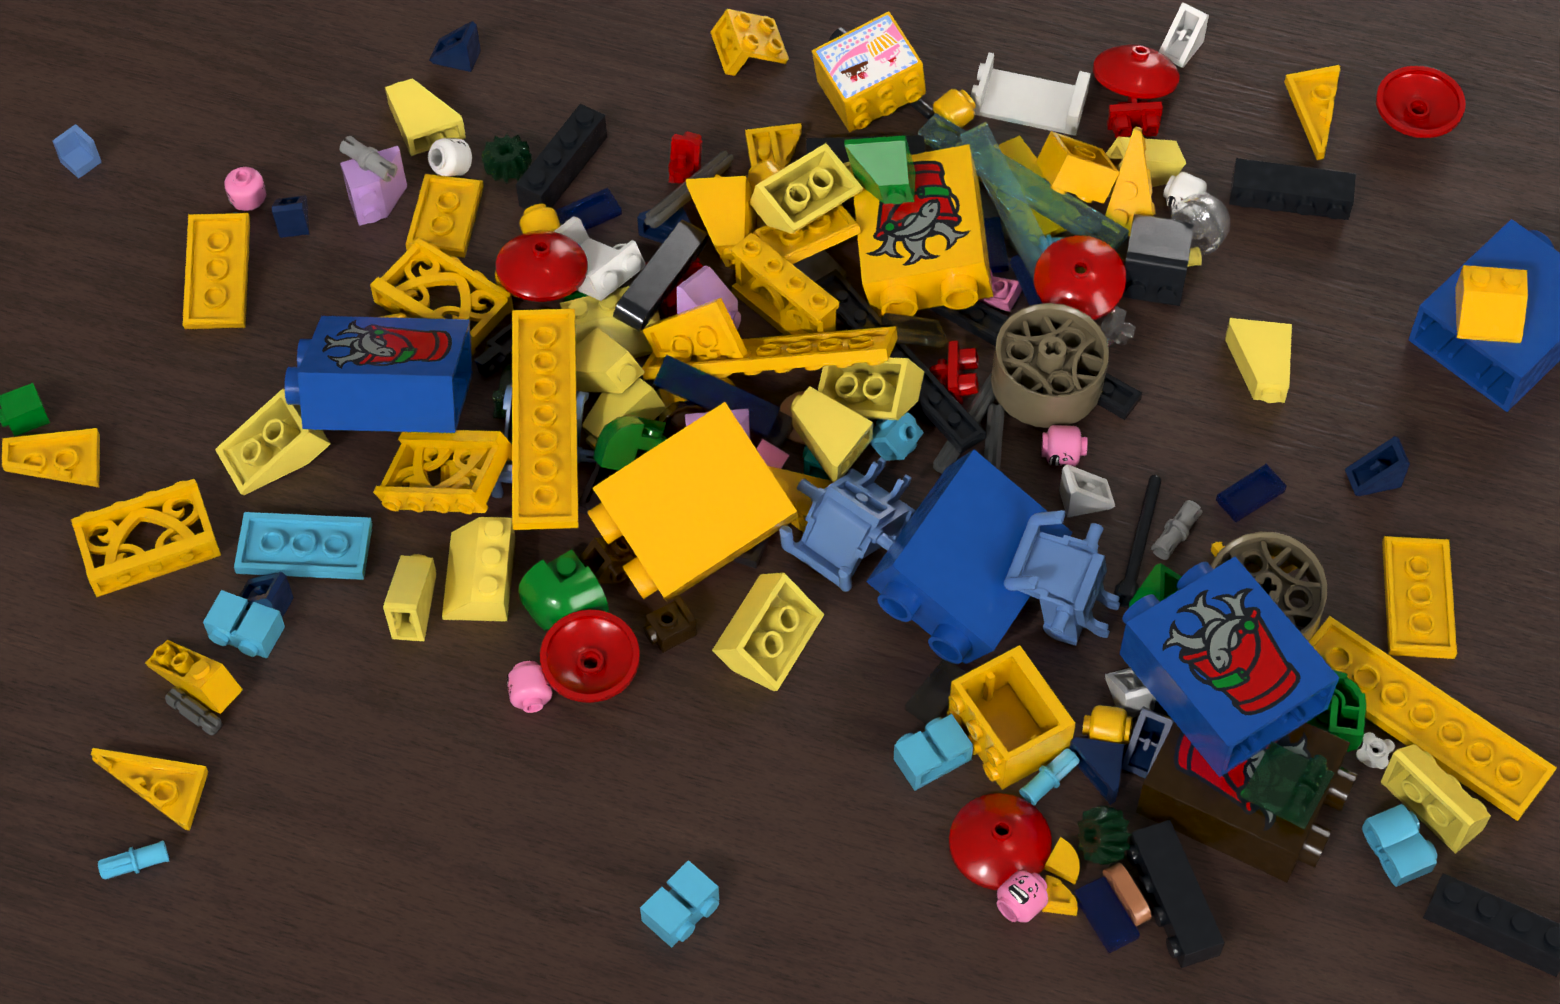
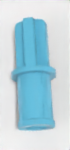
M1067 748L1046 767L1041 766L1039 773L1019 790L1023 799L1035 806L1053 787L1058 788L1060 781L1079 764L1080 760L1077 755Z
M162 840L135 850L133 847H130L128 852L98 861V869L102 879H109L132 871L138 874L140 873L139 869L169 862V855L165 842Z

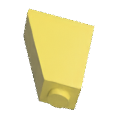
M413 78L385 87L390 110L411 156L430 150L432 144L438 139L466 138L461 115Z
M1118 136L1106 152V155L1119 172L1131 137ZM1145 138L1147 149L1145 156L1147 169L1150 170L1152 187L1167 184L1172 175L1177 176L1186 165L1178 143L1172 140ZM1115 181V183H1114V185H1113V187H1112V189H1111V191H1110L1108 197H1111V196H1112V193H1113V190H1114L1116 181Z
M1236 318L1229 319L1225 341L1253 400H1262L1267 403H1285L1290 384L1292 324Z
M598 327L576 345V391L623 393L645 373L625 348Z
M638 378L623 393L602 392L582 424V427L589 435L586 441L595 450L597 439L604 426L617 417L637 416L655 420L667 407L654 388L641 378Z
M810 386L803 395H797L791 404L790 411H792L793 428L831 481L835 482L843 477L872 441L873 422Z
M421 554L400 556L383 606L392 639L425 641L437 575L433 558Z

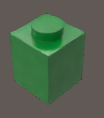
M33 383L0 395V422L3 428L6 426L10 427L14 437L50 423Z

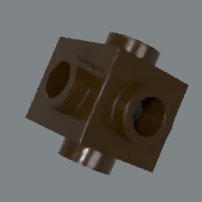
M594 538L580 555L579 560L585 568L589 566L599 584H616L627 578L628 575L622 566L633 560L634 556L629 551L628 544L620 538L609 545L604 538Z

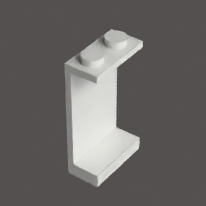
M988 53L986 63H980L977 80H980L979 85H973L971 98L976 104L974 109L975 115L1076 136L1088 95L1091 73L1079 71L1076 85H1070L993 69L994 53Z
M573 216L554 231L570 237L584 250L588 261V271L583 284L577 291L602 301L646 266L635 241L631 240L620 250L590 239L581 220Z

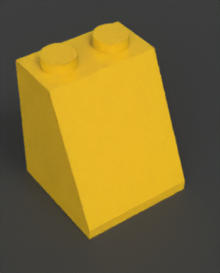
M747 177L686 179V186L714 247L725 266L735 270V257L731 254V249L757 229V212L749 204L753 189Z

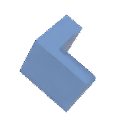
M76 124L53 140L60 162L78 179L102 163L94 140Z

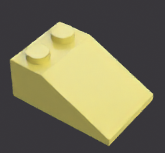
M282 389L215 450L240 494L246 495L308 465L331 443L323 430L302 429L300 405H288L285 399V389Z

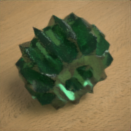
M506 133L504 138H499L495 135L493 142H486L485 150L482 151L481 155L487 175H492L495 182L503 178L506 184L511 178L519 181L520 174L524 175L532 162V155L527 141H522L519 135L510 138L508 133Z
M1097 806V808L1083 811V820L1077 822L1080 830L1076 836L1080 839L1078 850L1084 851L1085 860H1091L1093 863H1099V865H1109L1124 859V851L1130 849L1127 840L1132 834L1127 831L1129 821L1123 819V812L1108 806Z

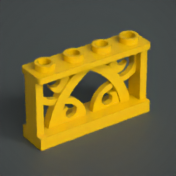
M750 233L731 249V254L735 257L736 283L732 285V293L784 336L836 331V309L839 308V301L754 233Z
M417 237L406 253L381 278L377 277L370 284L374 302L392 314L404 313L408 318L446 319L443 316L451 314L453 319L477 321V325L470 331L471 352L473 355L476 352L475 348L507 314L514 310L512 295L502 285H496L489 281L480 271L471 270L457 257H450L440 251L434 243L425 242ZM419 261L432 267L425 270L420 265L419 277H415L411 272V269ZM406 275L408 281L394 287ZM447 285L457 286L461 297V308L443 306L434 311L429 308L430 297L426 288ZM416 291H419L423 296V299L419 302L413 299L415 296L419 297ZM481 299L494 305L487 313L479 314L472 312V309L480 311L487 308L486 304L479 303Z
M456 430L455 433L401 432L398 438L401 445L381 485L376 486L373 493L382 501L381 504L391 511L486 513L488 509L486 503L507 460H512V444L501 431ZM448 459H453L459 471L440 484L432 486L427 472L440 467ZM463 459L466 460L467 464L462 463ZM473 476H476L477 478L473 485L470 479Z
M195 479L179 481L173 486L157 491H149L142 496L127 501H119L94 512H85L71 519L87 577L96 597L221 556ZM192 504L194 508L190 516L183 521H179L185 514V508L183 507L179 511H174L173 509ZM200 518L204 532L195 535L188 527ZM141 521L167 528L157 539L154 549L144 551L136 545L124 544L129 534ZM108 531L107 534L104 535V536H99V535H97V534H100V533H103V532ZM97 535L101 542L109 544L108 546H95L90 543L89 539L91 536ZM169 538H171V541H175L165 545ZM122 552H131L135 555L127 557V553ZM92 554L105 555L104 565L96 568Z

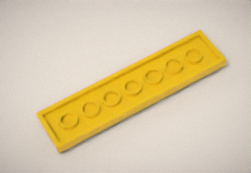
M575 309L512 310L513 530L579 528Z
M896 326L742 339L748 351L744 358H733L730 355H721L718 358H708L707 355L656 357L654 352H652L642 367L645 372L643 380H654V382L662 383L678 377H684L685 380H695L703 375H714L716 378L730 376L732 373L744 372L745 375H756L765 370L785 373L793 368L802 367L811 371L821 369L827 365H836L837 368H847L854 365V363L864 362L871 366L880 365L888 361L898 339Z
M1331 616L1327 618L1309 640V643L1332 670L1348 674L1347 677L1358 685L1362 693H1365V718L1406 746L1416 744L1422 751L1430 753L1435 759L1436 764L1444 772L1454 776L1463 785L1516 821H1519L1556 771L1557 767Z

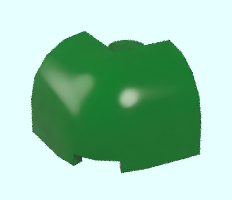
M637 416L617 417L606 424L596 442L593 459L600 467L619 471L667 440L663 435L666 423Z
M572 549L548 564L541 560L524 575L519 584L518 592L521 603L545 632L564 616L577 611L601 610L609 612L606 596L589 566L585 568Z
M1333 670L1338 675L1339 680L1328 709L1306 723L1350 742L1347 752L1358 749L1363 740L1366 714L1365 693H1362L1358 685L1347 677L1348 674Z

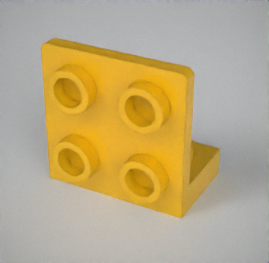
M726 9L711 30V35L726 75L735 76L749 57L786 64L789 60L776 22L768 16Z

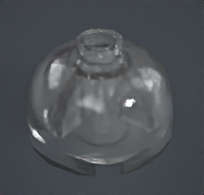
M1206 193L1191 194L1175 205L1171 211L1172 220L1194 223L1191 247H1199L1201 255H1208L1217 250L1230 232L1228 209L1221 200L1213 195Z

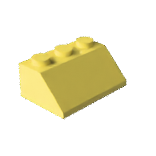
M825 143L757 184L749 204L767 226L793 234L860 193L863 187Z
M630 286L616 289L602 301L586 296L560 303L561 309H575L576 345L598 327L625 348L633 358L649 355L653 352L643 330L639 332L613 317L619 300ZM658 311L646 326L660 321Z
M889 357L888 361L874 366L867 365L866 362L854 363V365L847 368L827 365L823 366L818 391L867 419L899 420L918 402L924 371L909 358Z
M479 517L451 532L442 611L443 620H508L516 538L512 526V518Z
M785 573L761 574L712 651L732 671L772 691H778L825 614Z
M1416 744L1397 749L1393 753L1381 783L1410 811L1414 812L1417 818L1455 854L1484 830L1491 817L1484 804L1478 799L1472 798L1463 790L1460 782L1454 776L1446 774L1436 764L1435 759L1430 753L1422 751Z

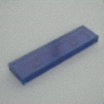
M668 355L665 356L653 382V385L709 411L726 402L730 410L748 409L750 430L765 437L769 435L780 410V407Z

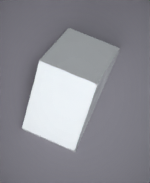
M1182 2L1159 52L1167 56L1174 64L1183 68L1204 42L1209 15Z
M1068 464L1063 467L1059 492L1067 517L1110 510L1115 507L1107 479Z
M1131 668L1105 674L1106 682L1116 707L1124 708L1127 711L1128 717H1138L1143 706L1154 710L1155 697Z

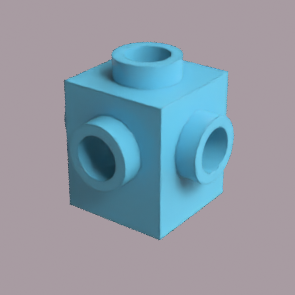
M906 412L899 420L877 419V425L873 429V439L870 444L881 458L886 461L904 460L908 454L914 451L917 441L924 432L916 424V419Z

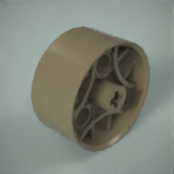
M1035 304L1023 308L1010 316L998 333L992 365L991 384L999 404L1014 418L1035 427L1068 426L1086 417L1098 403L1108 366L1109 347L1103 331L1090 316L1078 309L1063 304ZM1081 370L1096 376L1077 374V372Z
M1260 531L1245 534L1232 540L1222 548L1211 563V567L1215 569L1233 557H1236L1243 566L1248 563L1258 565L1261 569L1260 571L1249 573L1295 626L1305 627L1300 632L1309 642L1318 629L1327 600V580L1324 569L1316 555L1298 540L1277 532ZM1286 561L1300 570L1295 578L1280 568ZM1306 576L1307 579L1309 580V582L1302 581V580H1303L1304 577ZM1293 598L1302 599L1306 606L1302 608L1293 607L1289 600Z

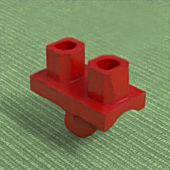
M1128 97V102H1118V104L1109 105V115L1106 123L1107 130H1113L1116 138L1118 136L1129 137L1131 136L1132 129L1137 126L1142 128V134L1146 137L1157 136L1163 110L1162 101H1137V98Z
M687 131L683 136L673 135L670 163L668 165L670 183H683L701 168L703 141L700 134Z
M949 341L948 365L947 360L939 359L938 364L930 367L929 371L945 388L948 383V390L953 393V397L960 404H963L964 395L979 392L977 374H963V370L977 369L979 367L977 349H960L958 341Z

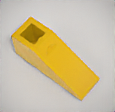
M169 640L158 646L154 650L153 655L145 662L150 669L184 691L185 694L195 699L204 707L220 714L243 690L222 663Z

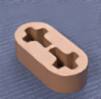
M1117 863L1104 869V881L1129 923L1133 927H1137L1151 919L1149 906L1126 868L1121 863Z

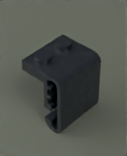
M1134 214L1125 262L1126 286L1122 297L1180 306L1194 223Z

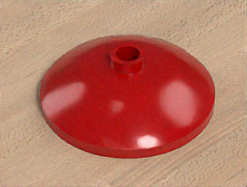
M1130 44L1111 47L1100 53L1095 58L1093 64V74L1103 86L1113 92L1133 98L1152 99L1166 96L1177 88L1180 79L1177 67L1167 56L1143 45Z
M1407 66L1394 70L1381 81L1376 94V106L1383 120L1396 131L1417 138H1433L1452 131L1460 123L1466 106L1464 93L1457 82L1444 72L1426 66Z
M531 231L516 236L501 248L496 258V274L501 285L508 292L519 298L536 302L554 301L572 294L583 284L588 271V261L582 247L570 237L552 231Z
M1069 236L1054 242L1041 254L1034 271V287L1041 304H1063L1080 310L1093 320L1104 317L1118 305L1126 286V270L1119 254L1106 242L1091 236ZM1083 267L1086 271L1080 274L1075 269Z
M582 610L564 616L546 633L540 649L541 668L549 685L560 695L570 700L584 703L604 701L621 693L635 677L640 660L638 641L632 629L621 618L601 610ZM590 662L597 664L596 667L592 669H589L585 666Z
M994 793L975 798L961 808L951 825L949 848L955 865L967 879L987 889L998 890L1017 871H1027L1031 874L1037 873L1040 875L1051 854L1052 837L1046 819L1035 806L1014 795ZM1003 828L1008 833L1006 835H999L996 830Z

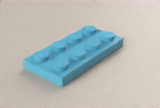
M244 512L234 564L236 574L269 575L282 572L286 576L364 580L373 526L372 520L367 517Z

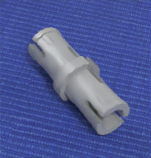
M352 136L346 137L350 144L344 140L341 142L340 152L358 162L361 169L372 171L385 182L392 180L387 173L393 178L395 177L397 166L380 156L375 148L366 147Z
M1191 500L1185 501L1176 516L1166 522L1165 530L1151 546V550H1154L1153 553L1163 560L1169 559L1177 545L1187 539L1190 534L1189 530L1203 512L1197 503Z

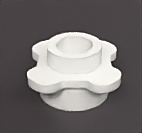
M1365 733L1362 740L1363 745L1356 752L1357 759L1368 767L1386 768L1389 764V753L1393 752L1395 748L1394 743L1390 739L1382 740L1377 738L1374 733ZM1372 749H1378V753L1373 752Z

